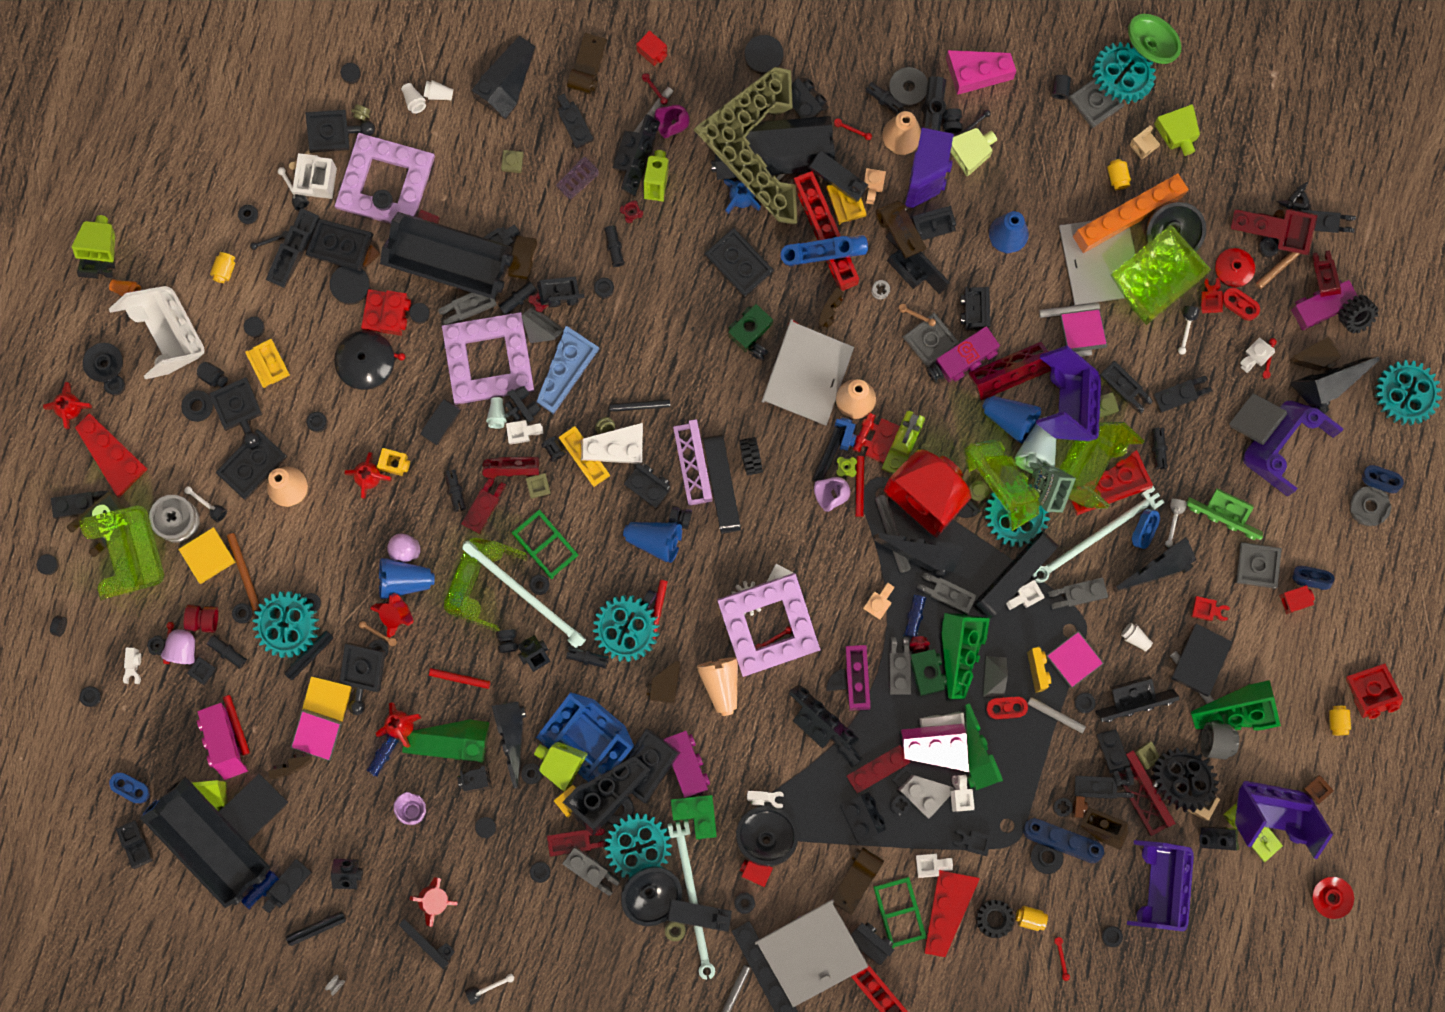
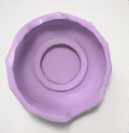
M405 792L395 800L394 813L396 818L403 824L415 825L423 820L426 814V804L419 795Z

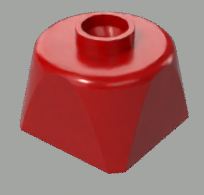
M918 449L889 478L884 488V492L890 499L936 538L972 498L968 485L962 479L963 473L960 468L947 457H938L924 449Z

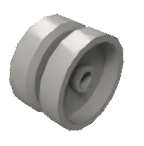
M166 495L159 498L152 505L149 512V522L152 530L158 536L172 543H182L191 539L197 533L200 526V516L197 508L185 498L178 495Z

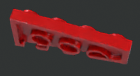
M90 413L75 427L118 498L148 470Z
M1136 450L1129 457L1118 462L1116 466L1103 472L1098 478L1070 494L1069 500L1076 515H1080L1151 489L1153 484Z
M939 870L927 932L925 954L946 957L980 878Z

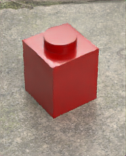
M650 30L636 44L637 52L653 66L658 62H663L667 57V45Z
M1307 585L1279 595L1286 615L1314 605V594L1311 589H1308Z
M744 860L740 872L743 873V878L765 887L773 868L770 866H760Z

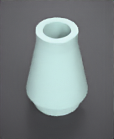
M491 398L486 420L490 428H503L504 423L507 422L502 398Z

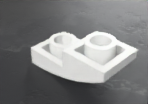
M963 712L920 718L921 728L963 724L965 728Z

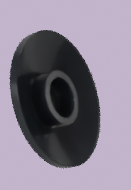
M109 343L93 345L86 351L83 357L84 372L89 378L97 382H107L114 379L123 367V356L120 350ZM107 361L108 365L106 367H102V363Z

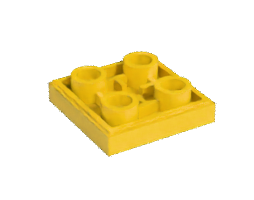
M214 527L179 549L200 584L235 563L234 558Z
M1037 647L1027 652L1035 693L1044 691L1049 687L1048 684H1051L1049 671L1046 672L1044 664L1047 663L1046 654L1044 651L1041 652V648Z
M311 677L302 710L307 709L343 722L352 687Z

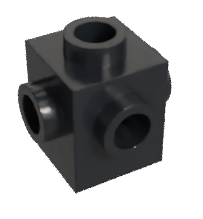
M535 635L517 645L521 652L518 654L524 665L528 663L533 672L551 662L546 654V651L549 649L544 641H538Z
M334 859L331 869L332 889H357L359 881L363 879V868L359 867V859Z

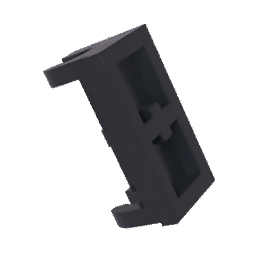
M951 206L915 215L911 220L922 240L956 231V221Z

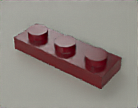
M899 745L847 775V778L856 794L911 762L909 759H905L903 748Z

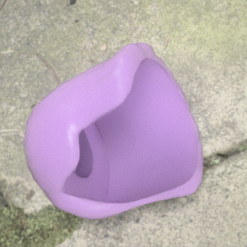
M841 477L818 480L814 484V494L817 502L826 512L843 504L850 497V487L846 480ZM833 488L837 495V498H833L831 494Z
M401 533L394 535L390 539L387 551L392 560L408 562L419 557L420 545L412 536Z
M180 629L169 633L164 650L161 653L162 659L180 664L194 663V636L190 632Z

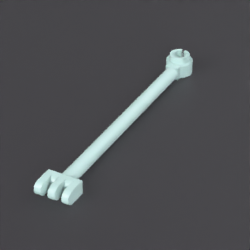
M1154 486L1141 494L1144 498L1143 501L1050 564L1041 566L1032 577L1035 578L1037 577V572H1042L1043 578H1037L1035 581L1037 583L1045 582L1052 571L1148 506L1151 510H1155L1165 503L1162 499L1155 503L1154 500L1160 495L1156 493L1152 497L1150 496V493L1155 490Z
M470 541L463 543V550L477 559L566 633L569 637L567 641L577 648L586 641L579 632L566 624L482 554Z
M684 820L685 829L682 830L680 822H676L677 831H673L672 823L667 824L670 837L677 838L689 903L698 904L685 841V835H690L688 820ZM694 926L701 960L699 975L707 980V975L703 973V969L709 967L711 969L709 978L711 979L715 975V967L709 962L703 928Z

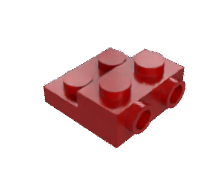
M368 289L361 329L402 336V331L406 330L407 327L406 311H409L411 306V299H408L407 293L388 290L387 292Z
M1386 664L1346 677V681L1355 697L1354 702L1362 718L1375 719L1380 716V712L1388 710L1389 713H1392L1400 708L1403 697Z

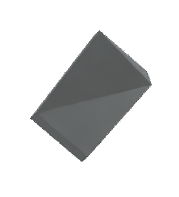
M531 307L522 315L530 343L555 340L564 331L561 326L541 312H537L534 307Z
M986 656L983 697L1004 698L1008 677L1007 657Z

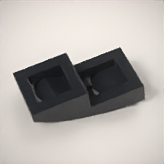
M444 399L420 435L435 445H439L449 427H452L461 409Z
M136 820L116 828L121 845L127 853L131 868L135 870L153 861L146 840Z

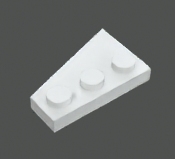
M643 423L582 439L581 460L641 464Z

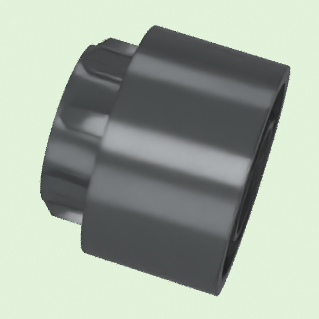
M1207 722L1201 734L1200 746L1202 755L1207 758L1223 760L1232 757L1239 748L1238 732L1232 729L1229 724Z

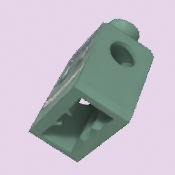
M1042 466L1035 469L1032 473V477L1035 479L1032 487L1033 495L1046 512L1063 513L1076 478L1056 467Z

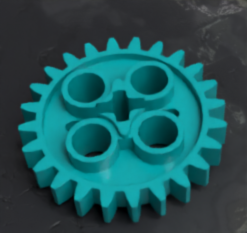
M1121 42L1117 46L1114 43L1110 47L1105 46L1103 51H1100L1094 60L1095 64L1092 70L1095 72L1092 77L1097 78L1095 84H1101L1099 91L1105 89L1104 96L1106 97L1111 94L1112 101L1117 97L1119 103L1123 99H1125L1127 104L1131 100L1136 103L1138 99L1142 100L1145 95H1148L1155 84L1153 81L1156 79V76L1153 74L1156 69L1150 68L1153 62H1147V59L1140 55L1134 47L1130 48L1129 43L1125 47H1123ZM1134 62V64L1131 66L1128 72L1125 73V75L1118 82V84H1115L1114 82L1117 80L1119 75L1122 74V72L1126 69L1129 63Z
M1404 360L1401 366L1399 362H1396L1394 367L1390 365L1387 367L1388 371L1384 370L1381 373L1383 377L1377 379L1380 385L1375 386L1374 389L1380 392L1375 394L1374 397L1380 398V401L1376 404L1383 405L1380 412L1387 411L1386 418L1394 416V423L1401 419V425L1406 424L1407 421L1410 426L1415 421L1417 424H1420L1422 419L1426 421L1430 418L1429 415L1435 414L1434 409L1440 406L1435 402L1442 399L1441 396L1437 395L1442 389L1436 388L1440 381L1433 380L1436 374H1428L1430 368L1423 370V363L1416 366V362L1413 360L1408 365L1407 360ZM1399 376H1404L1407 383H1402L1399 380ZM1413 377H1415V378H1416V381H1415V383L1413 384V386L1411 387L1412 382H1413ZM1418 384L1424 386L1425 393L1419 391ZM1411 387V389H1410V391H1409V395H1410V396H1409L1408 398H1406L1405 403H1404V405H1403V409H1402V408H1400L1401 403L1404 401L1405 397H1406L1407 394H1408V392H1407L1406 390ZM1391 393L1398 396V402L1391 398ZM1410 402H1414L1417 405V410L1411 409Z
M1013 481L1010 488L1005 483L1004 490L1000 487L996 488L998 494L991 493L990 495L993 500L986 501L990 507L984 508L986 512H989V515L984 516V519H989L990 522L985 526H992L993 529L990 531V534L997 533L995 540L1003 538V545L1010 541V547H1014L1016 542L1018 547H1022L1023 541L1028 545L1030 539H1033L1036 534L1040 533L1041 529L1048 528L1044 521H1050V518L1045 517V514L1049 512L1044 510L1031 490L1032 484L1024 488V482H1020L1017 487L1016 482ZM1006 497L1011 498L1013 501L1011 508H1007L1004 504ZM1018 497H1021V502L1018 508ZM1025 501H1030L1033 504L1032 511L1029 512L1024 508ZM1018 508V513L1021 514V517L1016 520L1013 512L1017 511ZM1003 517L1008 518L1010 521L1008 528H1004L1001 525ZM1016 521V532H1013V527ZM1022 521L1029 523L1030 529L1028 532L1022 530Z
M284 591L279 592V597L276 593L271 594L272 600L264 598L266 605L259 604L262 610L255 611V614L259 616L258 619L253 620V622L258 623V626L254 627L253 630L259 631L255 638H261L262 641L259 645L266 644L265 651L267 652L272 649L273 656L278 653L280 658L285 657L286 654L288 658L293 657V654L296 656L301 655V650H308L306 644H314L311 638H317V635L313 633L314 630L320 628L314 625L315 622L319 621L318 618L313 617L317 611L310 610L313 603L305 604L307 597L300 599V593H296L293 596L292 591H288L286 595ZM276 608L280 609L281 615L279 618L275 617L274 611ZM296 610L300 612L301 616L298 621L294 618ZM283 623H289V627L283 625ZM274 628H276L278 631V637L276 639L272 636V630ZM293 631H296L298 634L296 641L291 637Z
M622 595L620 601L616 596L613 598V602L610 600L606 601L607 607H600L603 613H596L600 620L593 622L595 625H598V628L594 629L593 632L599 633L595 640H601L602 643L598 646L599 648L606 647L604 654L612 652L611 659L618 655L620 662L624 657H626L627 662H630L632 656L635 660H638L639 654L644 657L647 655L645 650L651 651L653 649L650 644L657 643L653 637L660 634L654 631V629L660 627V625L654 624L658 616H651L654 609L647 610L648 602L641 605L642 598L635 602L634 595L630 596L628 600L626 595ZM618 610L625 612L626 617L624 620L618 617ZM634 612L635 615L629 623L631 613ZM636 619L643 621V629L636 626ZM629 623L628 629L630 631L624 634L621 645H619L618 641L625 631L623 626ZM610 628H614L617 631L616 638L610 636ZM628 637H632L635 640L634 647L628 645Z
M635 813L634 819L627 814V821L619 818L621 823L619 826L613 823L615 831L608 830V833L612 836L611 838H605V841L610 843L609 846L604 847L605 850L610 851L605 857L612 858L609 866L616 865L615 873L622 870V878L626 874H629L630 878L635 872L646 867H662L661 863L668 864L664 857L671 856V853L666 851V848L672 847L671 844L666 843L671 837L664 836L667 828L660 829L662 822L659 821L654 824L655 817L652 816L648 821L647 814L645 813L642 819L638 813ZM643 828L650 830L648 839L643 840L639 836ZM624 834L629 835L631 839L630 843L626 846L621 845L619 842L620 837ZM652 840L656 841L655 844L641 847L640 852L631 850L624 854L620 853L623 849L635 847V842L645 844ZM653 848L656 850V856L649 860L646 858L645 853L648 849ZM628 855L636 856V863L632 866L626 864L625 860Z

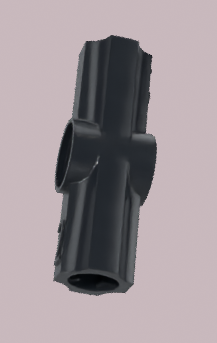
M928 77L926 101L922 106L924 114L922 128L937 131L941 129L942 114L946 109L944 102L946 79L943 77ZM932 103L936 106V112L932 110Z

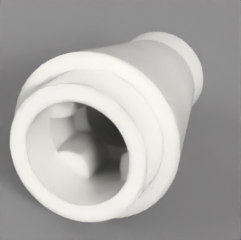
M433 80L432 82H426L424 97H428V100H452V88H448Z
M411 83L403 85L401 90L404 94L408 110L412 111V113L423 111L426 107V100Z
M1128 624L1121 634L1124 637V641L1141 648L1145 652L1153 644L1137 624Z

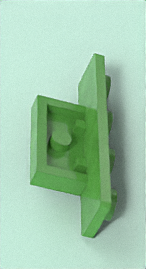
M1218 488L1215 489L1208 505L1188 497L1187 506H1189L1191 511L1198 514L1202 512L1208 515L1207 517L1214 522L1221 521L1226 524L1227 528L1233 531L1240 530L1245 533L1246 537L1252 540H1256V538L1262 540L1263 532L1246 524L1254 505Z

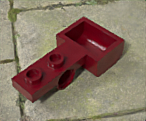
M1235 209L1231 229L1280 239L1278 249L1309 255L1318 215L1286 209L1285 218H1279L1268 214Z

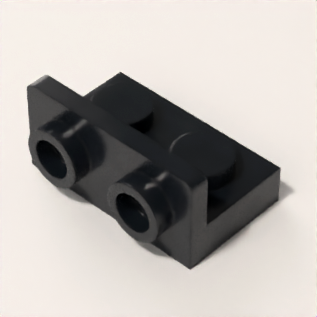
M638 463L636 469L624 483V486L657 509L671 491L670 482L661 475L659 478L652 473L653 469L648 465H640Z

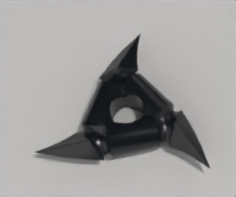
M1308 182L1297 187L1288 198V201L1276 202L1289 209L1312 210L1308 196L1304 192ZM1297 197L1301 198V204L1296 202Z

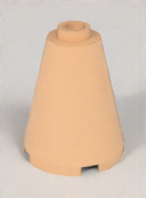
M903 111L885 125L883 141L885 146L893 151V153L907 155L914 152L918 147L921 128L915 116L911 112Z
M853 379L846 381L840 386L836 395V404L844 416L851 419H861L874 409L876 395L871 385L867 382Z
M286 466L274 469L269 474L267 492L271 500L276 504L290 507L301 502L306 496L308 484L300 470Z
M722 658L719 661H708L697 665V671L716 712L721 713L722 716L733 714V710L737 709V658Z

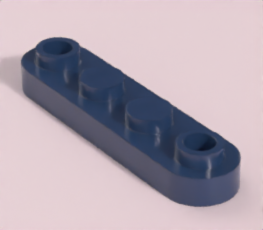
M1030 819L1023 827V833L1029 840L1086 862L1097 863L1104 855V848L1099 842L1042 820ZM1032 826H1037L1038 831H1034ZM1091 848H1095L1097 854L1092 853Z

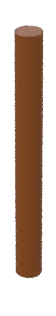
M235 533L228 534L227 538L253 611H258L261 609Z

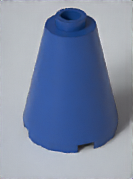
M1012 211L997 217L992 222L989 229V237L993 247L1003 253H1012L1021 250L1026 245L1029 231L1021 213Z
M997 396L987 398L983 404L984 414L1021 444L1024 443L1028 433L1033 429L1036 420L1041 415V408L1038 406Z
M630 522L629 525L625 526L623 536L626 537L628 543L664 562L672 563L679 551V547L676 546L678 540L681 541L682 525L668 522Z
M381 558L379 564L380 599H387L393 593L400 596L428 590L431 585H434L435 575L431 573L429 568Z

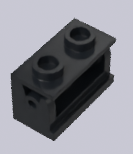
M965 287L963 293H960V305H964V313L960 314V323L964 325V331H980L986 326L989 329L990 288L972 287L967 290V287Z
M481 766V769L468 771L467 773L461 770V776H457L459 788H462L466 793L492 788L489 768L486 766Z

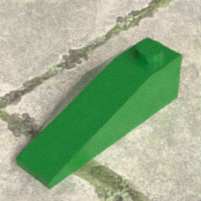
M944 613L942 641L948 698H966L973 678L972 669L974 663L979 662V649L981 644L985 645L990 618L958 613Z
M1270 680L1249 684L1191 711L1195 729H1203L1207 722L1229 724L1235 730H1241V727H1250L1253 730L1260 731L1281 726Z
M969 703L964 706L969 767L967 782L969 787H974L976 791L1000 782L1003 779L993 755L987 754V741L978 732L980 731V726Z
M469 719L413 730L407 736L410 747L406 748L403 745L402 753L484 763L490 722Z

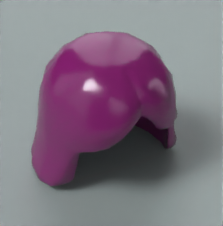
M681 105L661 107L655 111L654 118L660 121L658 131L663 138H669L672 135L678 134L689 126V114Z

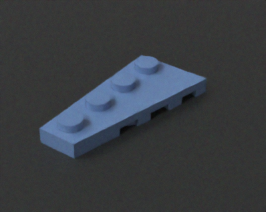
M565 326L548 375L538 396L537 404L554 414L596 355L599 347Z

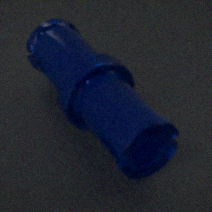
M920 595L913 596L911 610L907 614L909 618L904 635L918 636L917 633L920 621L924 617L922 613L927 599Z
M388 734L380 749L375 751L376 755L366 771L378 777L386 761L391 759L389 756L399 740L394 739V737Z
M269 870L266 878L257 885L255 883L252 885L253 888L241 901L243 905L250 910L262 896L265 897L267 895V891L279 880V877Z

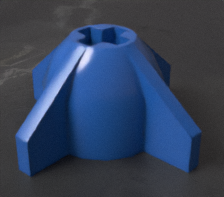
M730 179L724 180V183L730 187L729 197L731 202L726 208L727 214L735 206L746 208L752 205L758 211L761 209L753 193L740 180L736 182Z

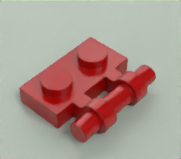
M868 413L866 419L862 421V429L859 435L856 436L853 450L860 452L862 446L866 447L868 450L865 456L884 464L900 426L881 418L879 425L873 423L876 415ZM869 430L875 432L872 441L866 439Z

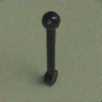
M984 110L983 115L958 135L968 132L985 117H990L991 112Z
M283 231L281 235L258 243L252 242L250 248L256 250L259 246L282 238L285 239L288 231Z

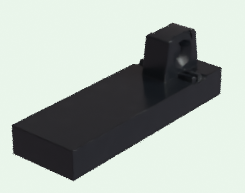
M821 150L816 154L808 167L855 202L859 201L868 187L867 183Z
M671 899L666 921L729 932L732 911Z
M404 919L399 924L442 969H446L451 962L449 960L455 953V950L448 943L437 949L408 919Z

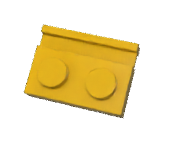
M828 185L826 187L838 224L866 216L861 198L858 202H855L834 186Z
M272 339L253 347L249 351H245L263 388L290 376Z

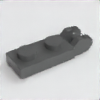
M470 293L441 307L438 311L441 315L447 314L454 309L456 310L457 314L443 321L444 325H449L495 307L497 304L495 299Z
M923 573L922 577L929 582L935 583L936 586L932 590L923 584H918V590L968 615L977 595L942 578H936L928 573Z
M1103 578L1065 586L1048 592L1049 597L1064 594L1066 600L1055 602L1052 604V609L1066 606L1072 607L1108 598Z
M891 637V653L889 654L890 695H911L909 637H904L903 639L904 653H896L897 640L896 637Z
M576 846L572 848L562 862L568 869L595 888L598 887L608 896L613 891L609 886L601 882L602 879L606 877L612 884L617 886L621 882L605 866Z

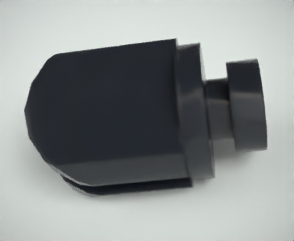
M203 362L197 368V376L212 387L219 386L223 388L228 382V377L224 376V371L210 362Z

